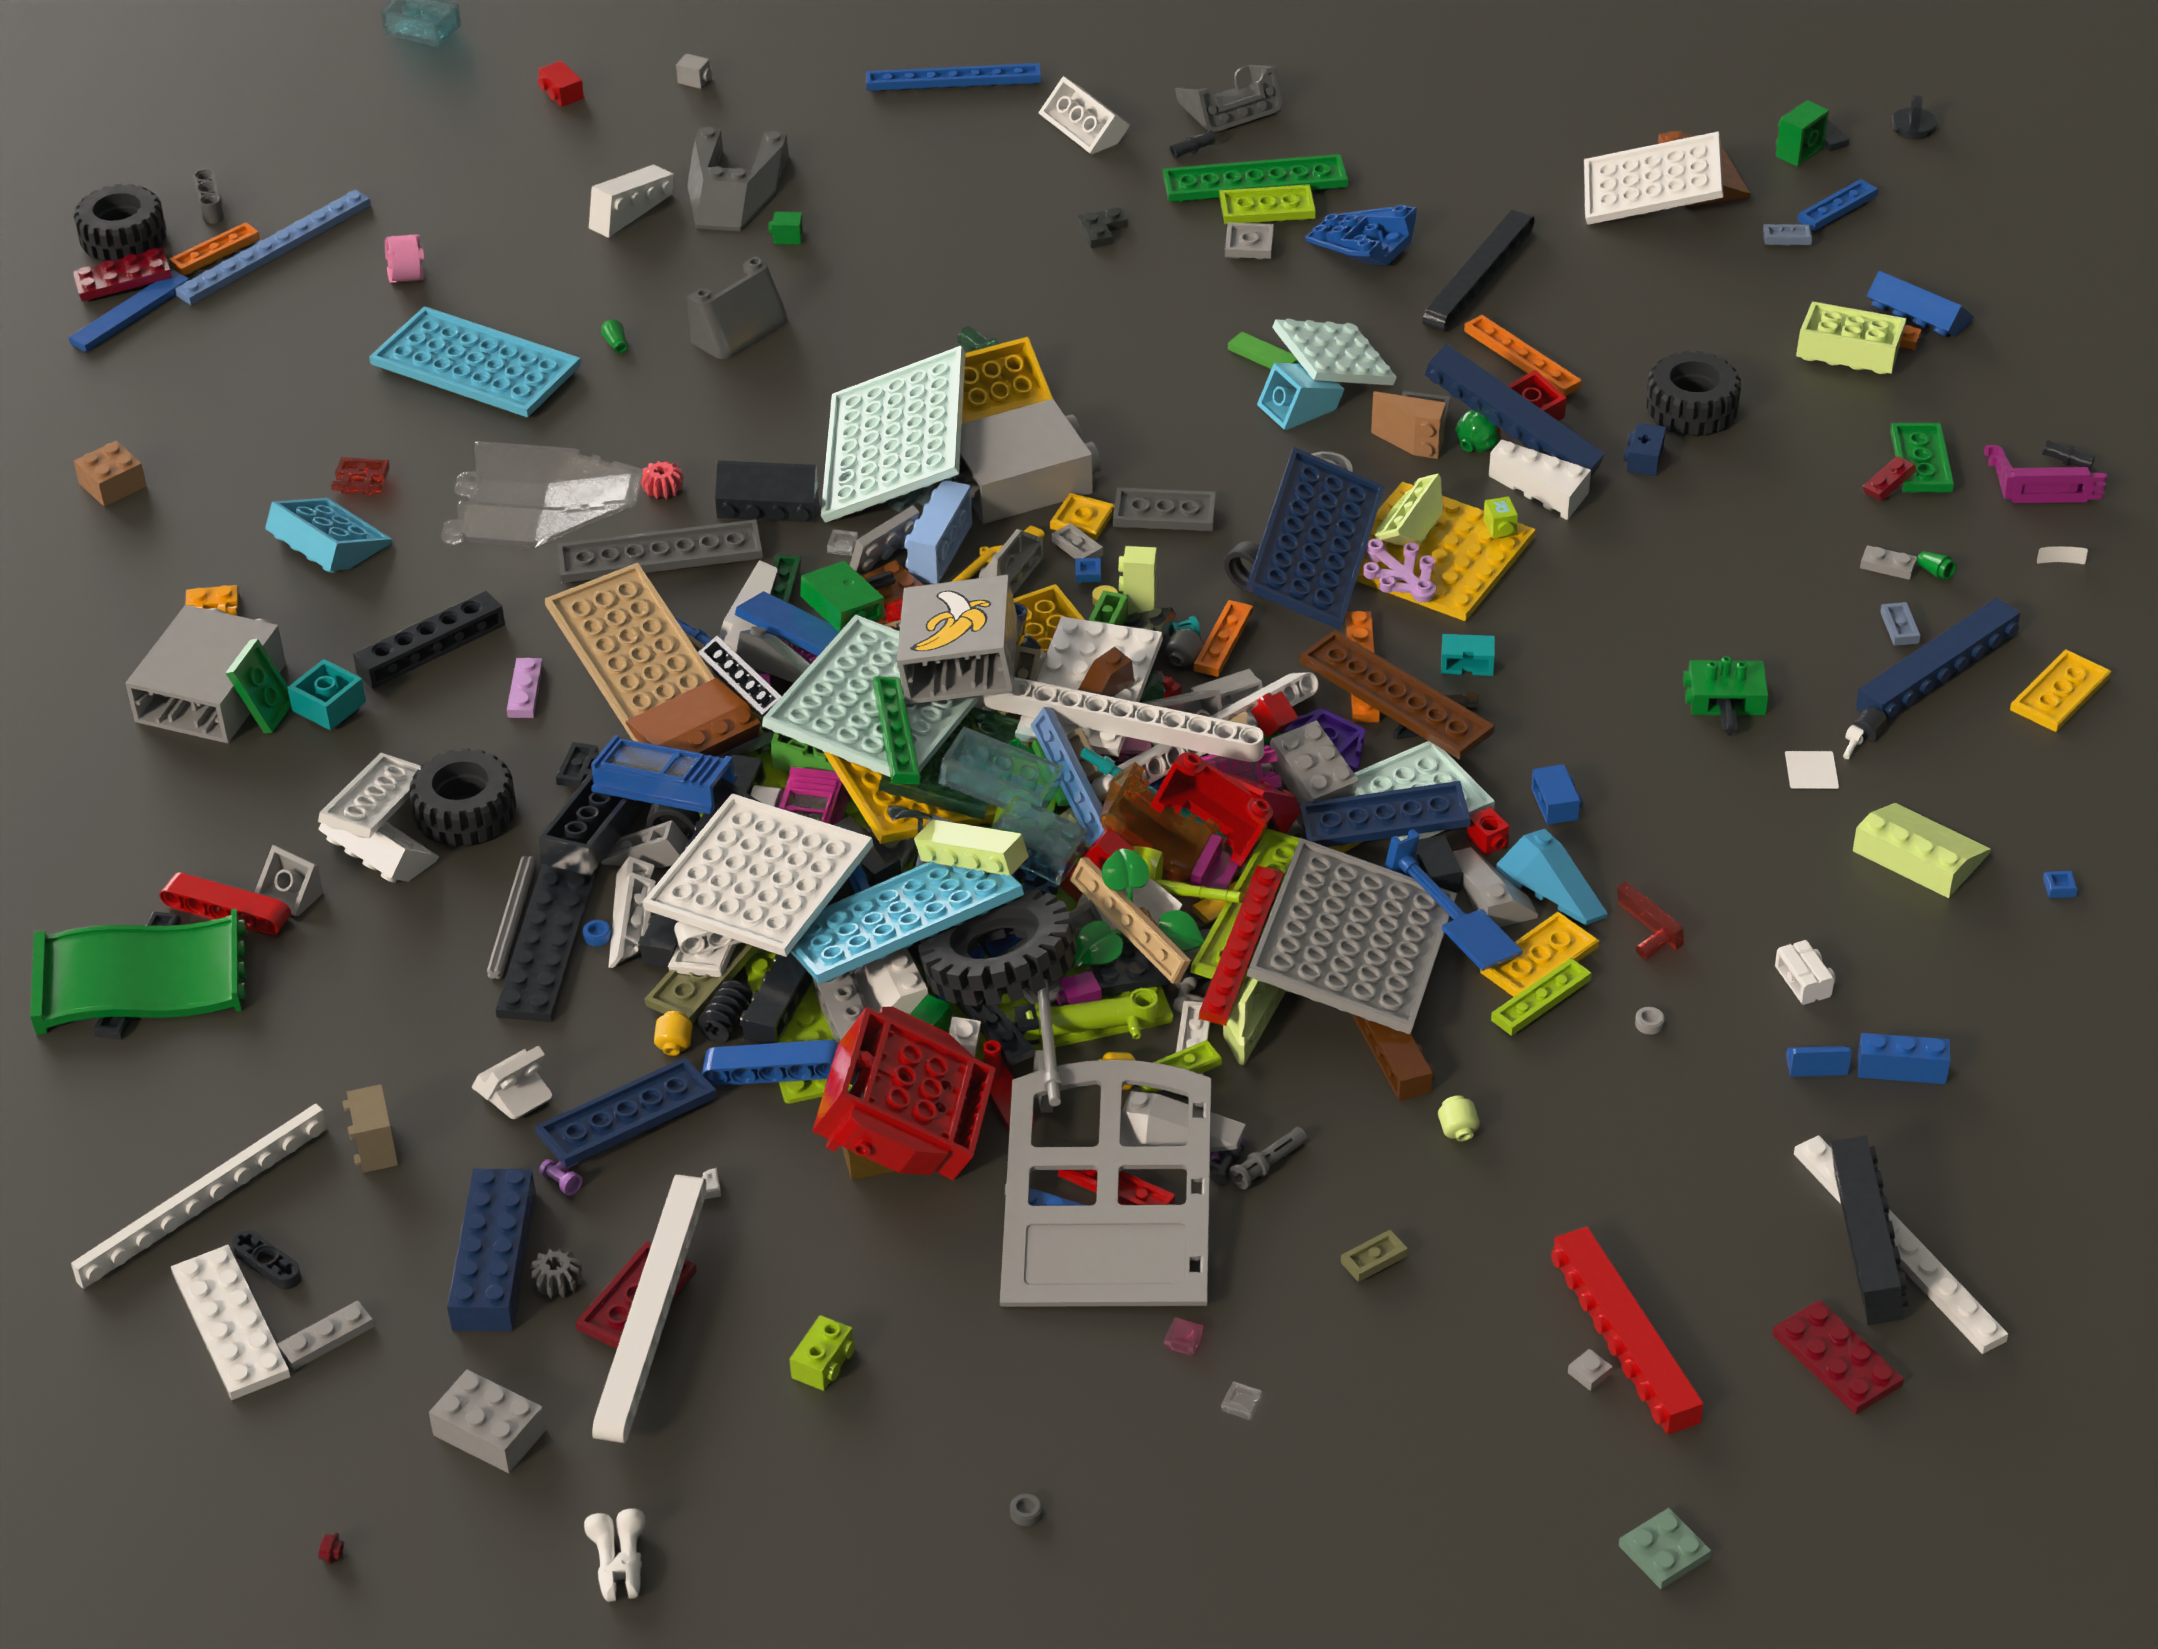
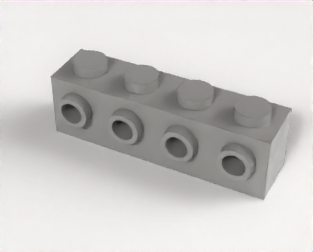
M849 972L836 977L831 982H824L822 984H818L813 978L814 992L834 1040L838 1043L866 1008L863 993H858L856 990L858 985L855 974H849Z

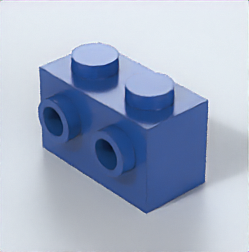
M1565 765L1533 769L1531 790L1546 824L1578 820L1579 809L1583 806L1582 796L1580 792H1576L1574 778L1572 774H1568Z

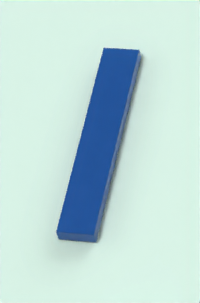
M171 271L172 278L154 282L69 337L70 344L85 352L91 350L176 295L175 288L189 281V278Z

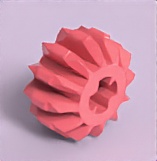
M668 460L665 462L657 461L656 464L649 463L648 468L643 469L641 483L648 496H655L656 500L660 497L667 499L668 496H676L677 492L682 491L683 473L677 467V463L670 464Z

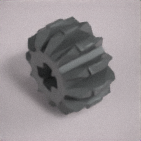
M561 1247L557 1252H553L549 1248L546 1255L538 1253L537 1260L532 1262L531 1282L537 1288L540 1295L547 1293L550 1299H552L556 1294H560L564 1298L565 1292L575 1293L576 1285L581 1284V1262L576 1258L573 1251L565 1253Z

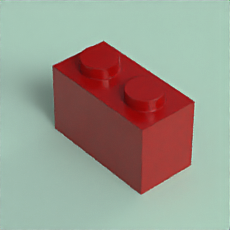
M562 61L538 69V85L540 89L544 90L561 107L584 99L582 79Z

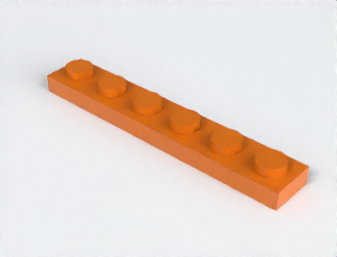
M1480 315L1465 323L1464 332L1526 373L1537 370L1564 396L1581 388L1582 380L1485 316Z
M1371 611L1346 612V637L1374 653ZM1351 694L1353 723L1379 722V710Z

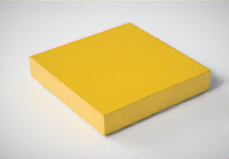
M1069 493L1050 521V529L1059 530L1071 523L1096 541L1113 516L1115 504Z

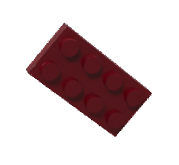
M163 248L150 249L138 255H127L123 259L105 261L100 265L82 267L78 271L73 272L81 302L172 278Z
M646 1241L578 1318L575 1322L578 1331L615 1349L618 1348L652 1243ZM685 1259L673 1299L697 1272L696 1264Z
M1820 1299L1773 1327L1772 1335L1855 1415L1903 1386L1904 1378Z

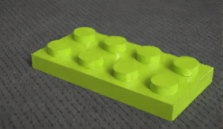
M1310 185L1220 190V203L1224 224L1261 223L1266 221L1282 222L1285 220L1315 218V207Z

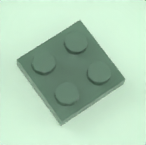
M1669 1508L1619 1538V1547L1660 1589L1671 1584L1711 1557V1550Z

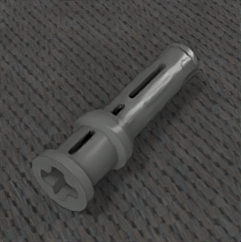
M1296 1126L1292 1131L1263 1151L1252 1152L1242 1164H1235L1230 1168L1229 1173L1232 1181L1240 1189H1247L1257 1177L1267 1175L1273 1164L1286 1157L1302 1144H1305L1308 1141L1307 1134L1301 1127Z

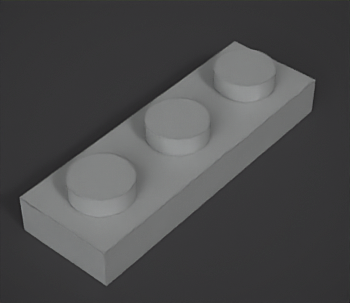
M357 1300L281 1341L277 1346L283 1358L294 1371L374 1327V1322Z

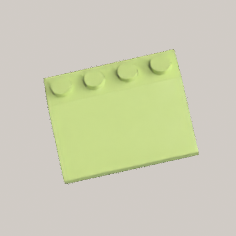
M1812 302L1800 330L1796 356L1802 357L1807 361L1819 360L1825 361L1829 365L1841 364L1856 370L1868 369L1878 374H1891L1907 318Z
M1897 803L1871 812L1856 827L1853 852L1947 898H1950L1991 851L1990 848Z

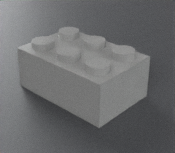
M1317 720L1271 739L1269 746L1271 750L1276 751L1278 760L1271 762V765L1277 774L1280 775L1289 791L1296 796L1298 804L1354 796L1359 780Z
M467 1369L429 1411L433 1436L507 1473L511 1472L546 1431L542 1406Z

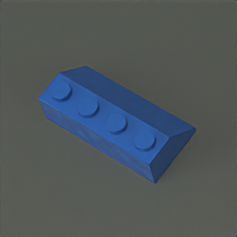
M1881 271L1878 272L1866 295L1872 301L1871 305L1882 311L1885 308L1893 310L1891 314L1901 318L1907 316L1913 319L1912 323L1922 328H1925L1926 325L1933 327V332L1943 337H1946L1947 334L1955 337L1974 318L1962 305Z

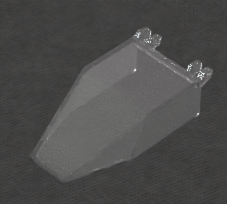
M477 441L474 445L476 472L459 473L457 476L458 482L454 487L456 494L470 496L469 501H459L457 507L458 519H448L444 522L441 539L445 543L453 545L459 542L535 548L636 505L643 477V469L614 461L612 464L604 462L597 455L592 457L580 454V450L574 448Z

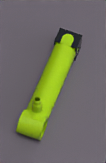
M1140 988L1133 991L1130 996L1051 1007L1053 1035L1128 1025L1132 1038L1139 1039L1141 1037L1140 1028L1152 1027L1158 1020V996L1151 989ZM1034 1004L1014 1006L1015 1026L1032 1045L1040 1044L1039 1038H1042L1039 1009H1035Z

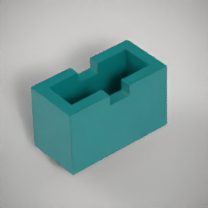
M1442 634L1441 674L1462 675V671L1472 672V675L1493 676L1495 636Z

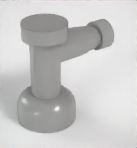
M1188 977L1180 983H1175L1179 992L1178 997L1174 1000L1173 1007L1178 1012H1182L1184 1001H1204L1203 997L1190 994V991L1194 990L1197 986L1198 980L1194 977Z

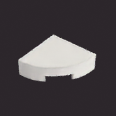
M717 1168L705 1171L701 1177L707 1181L705 1199L721 1197Z

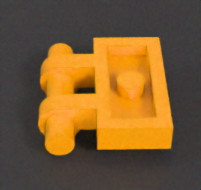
M237 585L186 590L185 605L208 610L216 608L224 611L226 614L238 616L239 590Z

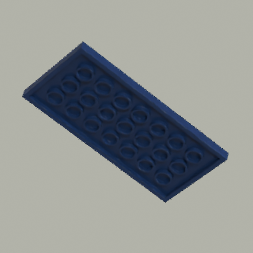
M1293 447L1245 590L1339 630L1347 612L1385 486Z

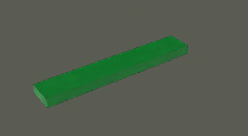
M874 676L873 689L891 781L894 784L919 785L920 772L901 679L899 677Z

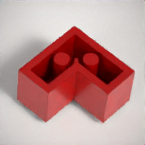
M1109 827L1083 852L1058 886L1078 903L1083 893L1070 879L1081 858L1088 857L1102 871L1104 863L1116 850L1129 849L1133 851L1134 848Z

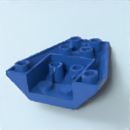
M1399 205L1396 207L1330 214L1318 226L1314 227L1305 239L1306 242L1369 265H1388L1411 243L1417 208Z

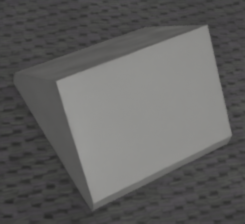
M272 845L254 893L283 901L290 907L292 915L299 916L323 894L318 865Z

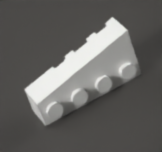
M651 165L592 186L589 229L608 238L672 195L674 174L656 165Z

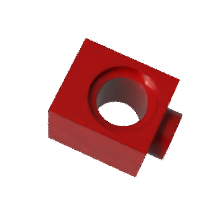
M1491 807L1470 816L1471 826L1467 827V837L1485 855L1508 846L1510 826Z

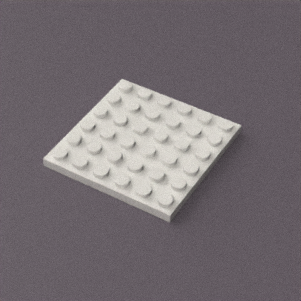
M731 794L643 900L644 910L786 957L873 847L872 837Z

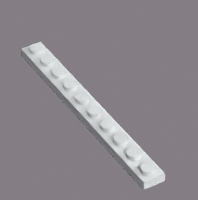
M317 1104L309 1107L73 1261L71 1265L76 1282L84 1289L98 1281L104 1275L119 1265L124 1264L142 1250L150 1247L154 1242L174 1231L192 1217L197 1216L218 1200L223 1199L227 1194L247 1183L262 1171L270 1168L273 1164L296 1151L314 1137L319 1136L327 1129L323 1109Z
M1819 1135L1795 1146L1794 1155L1841 1204L1834 1175L1831 1147ZM1889 1209V1219L1893 1223L1894 1241L1899 1249L1900 1267L1982 1354L2007 1342L2008 1333Z

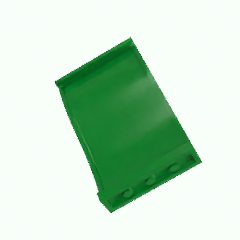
M231 909L230 916L188 925H103L71 929L47 935L45 930L35 931L33 936L30 1018L35 1034H47L48 1027L90 1018L184 1017L211 1013L232 1007L235 1008L236 1012L242 1011V1000L246 999L245 983H242V978H246L245 962L241 961V957H246L245 941L241 940V936H246L244 919L239 920L237 909Z

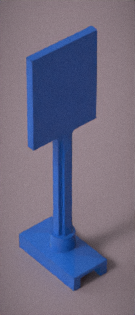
M1414 829L1409 830L1407 839L1402 841L1397 836L1391 838L1384 868L1406 876L1411 875L1454 919L1443 924L1441 929L1482 971L1522 955L1523 951L1482 909L1465 914L1419 867V863L1414 858L1420 835Z

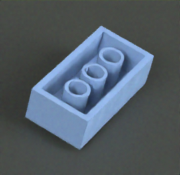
M942 480L938 488L933 490L929 503L924 505L920 519H916L913 531L906 536L904 544L908 552L906 568L909 569V573L918 581L939 584L972 526L971 485Z

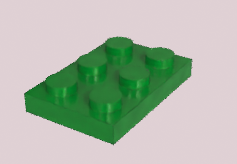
M252 639L249 640L226 671V675L263 733H272L291 707L288 685L260 641Z

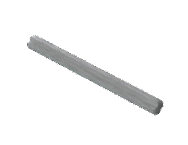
M523 856L520 859L487 968L490 979H500L503 976L536 866L533 856Z

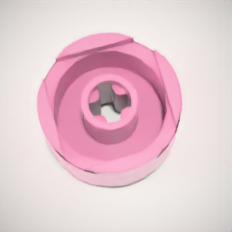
M419 235L387 237L385 239V257L388 260L387 273L390 283L423 281L424 272L423 267H420V262H424L423 248H420Z

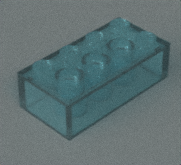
M963 727L942 759L938 783L1038 823L1059 789L1064 766Z

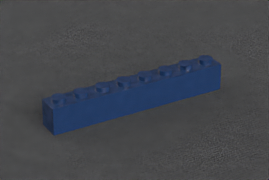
M1445 344L1429 361L1425 376L1431 382L1447 390L1451 396L1467 404L1473 411L1484 415L1490 423L1500 427L1510 437L1517 439L1527 446L1528 449H1533L1537 452L1590 469V477L1600 467L1605 453L1448 344Z
M1998 598L1993 599L1859 688L1856 709L1862 713L1866 707L1874 706L1881 709L1887 719L1893 718L1897 712L1906 706H1911L1915 700L1924 694L1927 695L1934 687L1940 683H1945L1949 677L1958 671L1964 670L1973 661L1979 660L1992 648H1997L2007 638L2013 637L2019 630L2018 623L2021 612Z

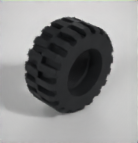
M115 184L112 187H102L101 190L96 189L89 196L86 195L82 198L74 212V221L82 249L91 257L99 258L104 262L123 259L127 255H138L150 249H155V247L158 248L166 236L167 229L160 199L151 190H147L140 185L136 187L134 184Z
M1683 351L1681 354L1676 352L1670 354L1668 358L1665 356L1652 367L1648 377L1646 408L1652 419L1659 426L1663 425L1666 427V430L1670 432L1673 430L1677 434H1691V436H1698V434H1704V436L1711 435L1714 431L1717 433L1722 431L1724 427H1728L1736 418L1739 409L1741 378L1732 364L1728 365L1727 360L1722 357L1719 359L1714 354H1703L1702 351H1696V353Z
M461 748V751L454 752L453 749L447 751L444 755L437 754L433 756L430 762L427 760L421 765L410 782L411 804L418 829L426 837L434 839L436 843L442 845L448 843L451 847H457L458 845L469 847L473 843H485L488 838L497 837L501 833V829L505 830L516 813V798L511 771L501 759L498 760V757L491 753L485 754L483 750L476 749L475 751H470L469 748ZM462 795H476L464 800H450Z

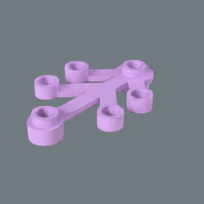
M1372 539L1368 542L1365 557L1371 562L1364 565V577L1368 579L1380 578L1379 589L1385 593L1392 591L1411 593L1418 602H1428L1433 598L1436 593V586L1430 581L1431 571L1435 569V559L1428 555L1420 558L1419 568L1422 571L1420 579H1418L1413 574L1415 559L1419 556V545L1417 543L1409 542L1404 545L1405 561L1403 566L1386 552V546L1381 540ZM1380 561H1382V562H1383L1384 564H1386L1391 570H1389V569H1379L1378 564L1373 563V562H1380ZM1395 580H1404L1407 583H1395Z

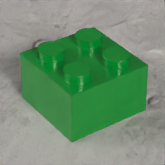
M1806 100L1801 105L1795 107L1794 110L1782 116L1778 123L1779 133L1776 141V157L1798 167L1821 151L1825 145L1829 110Z

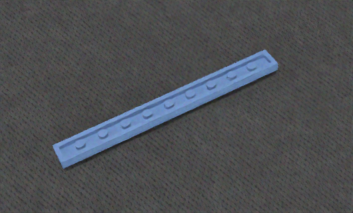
M357 190L347 193L345 196L330 202L325 207L312 212L310 215L294 222L274 235L259 241L252 247L241 251L239 254L203 272L192 280L186 281L181 286L175 288L177 297L190 305L200 301L371 206L370 198Z

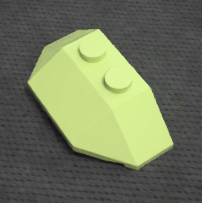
M1439 473L1419 478L1414 483L1415 486L1399 499L1373 534L1376 539L1403 546L1409 542L1419 544L1427 538L1426 535L1436 525L1437 519L1443 512L1441 477Z
M1251 977L1248 978L1245 985L1240 989L1227 1026L1223 1025V1037L1238 1064L1245 1065L1286 993L1284 989L1260 982Z

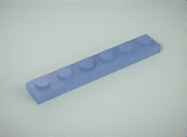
M1043 707L1031 723V727L1091 845L1109 827L1112 830L1113 828L1053 708Z

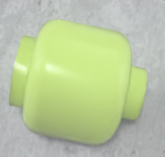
M1453 1096L1443 1101L1438 1111V1117L1445 1136L1456 1138L1457 1141H1466L1472 1138L1473 1133L1480 1126L1474 1103L1463 1096Z

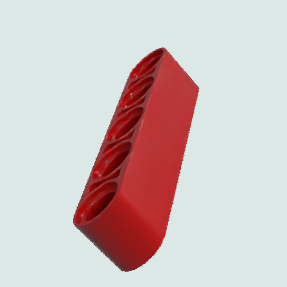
M180 872L175 873L159 893L161 901L166 906L212 920L230 916L231 909H237L239 920L244 919L247 930L269 936L276 935L291 915L290 907L279 899Z

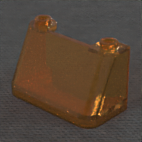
M1134 762L1116 773L1110 782L1100 815V823L1105 831L1110 827L1131 846L1148 847L1163 852V872L1171 880L1176 882L1189 880L1211 835H1216L1220 825L1211 818L1207 819L1205 823L1195 821L1196 816L1193 814L1185 818L1180 813L1174 812L1175 809L1172 807L1165 808L1162 813L1152 808L1150 804L1155 794L1147 789L1150 782L1147 779L1142 780L1146 770Z

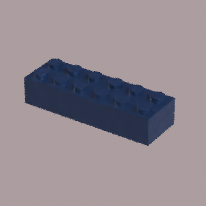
M473 1168L447 1305L452 1331H513L536 1197L532 1169Z

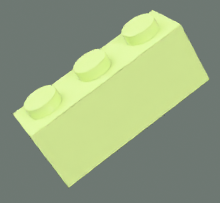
M1126 546L1124 556H1119L1118 569L1119 572H1123V576L1119 577V591L1128 595V615L1135 612L1152 611L1157 607L1156 548Z

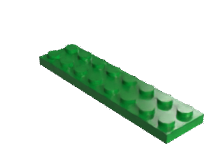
M1340 154L1163 169V180L1169 202L1220 198V190L1310 185L1311 191H1315L1318 189L1348 187V178Z

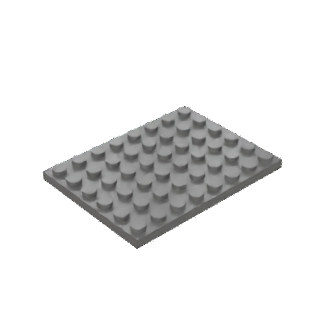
M1300 838L1250 964L1247 976L1282 988L1285 991L1310 998L1313 1001L1335 1007L1341 1011L1360 1016L1368 1021L1388 1026L1396 1031L1410 1034L1444 931L1441 929L1442 925L1448 922L1450 915L1414 878ZM1440 888L1453 902L1455 901L1457 893Z

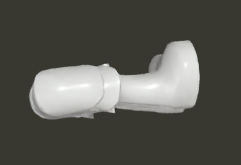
M626 1509L617 1515L616 1524L621 1553L616 1557L612 1518L604 1513H596L590 1515L584 1521L586 1535L597 1544L599 1550L600 1568L598 1570V1579L602 1595L608 1602L616 1601V1580L626 1579L625 1584L629 1599L637 1598L639 1594L642 1562L641 1554L637 1552L636 1544L637 1538L645 1527V1516L638 1509Z

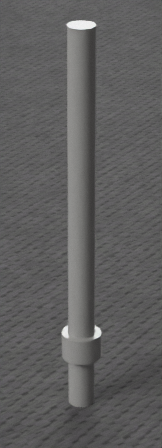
M1044 979L1046 987L1037 991L1046 1069L1043 1078L1044 1087L1048 1090L1049 1104L1051 1106H1058L1061 1103L1059 1089L1062 1087L1061 1075L1057 1072L1048 980Z

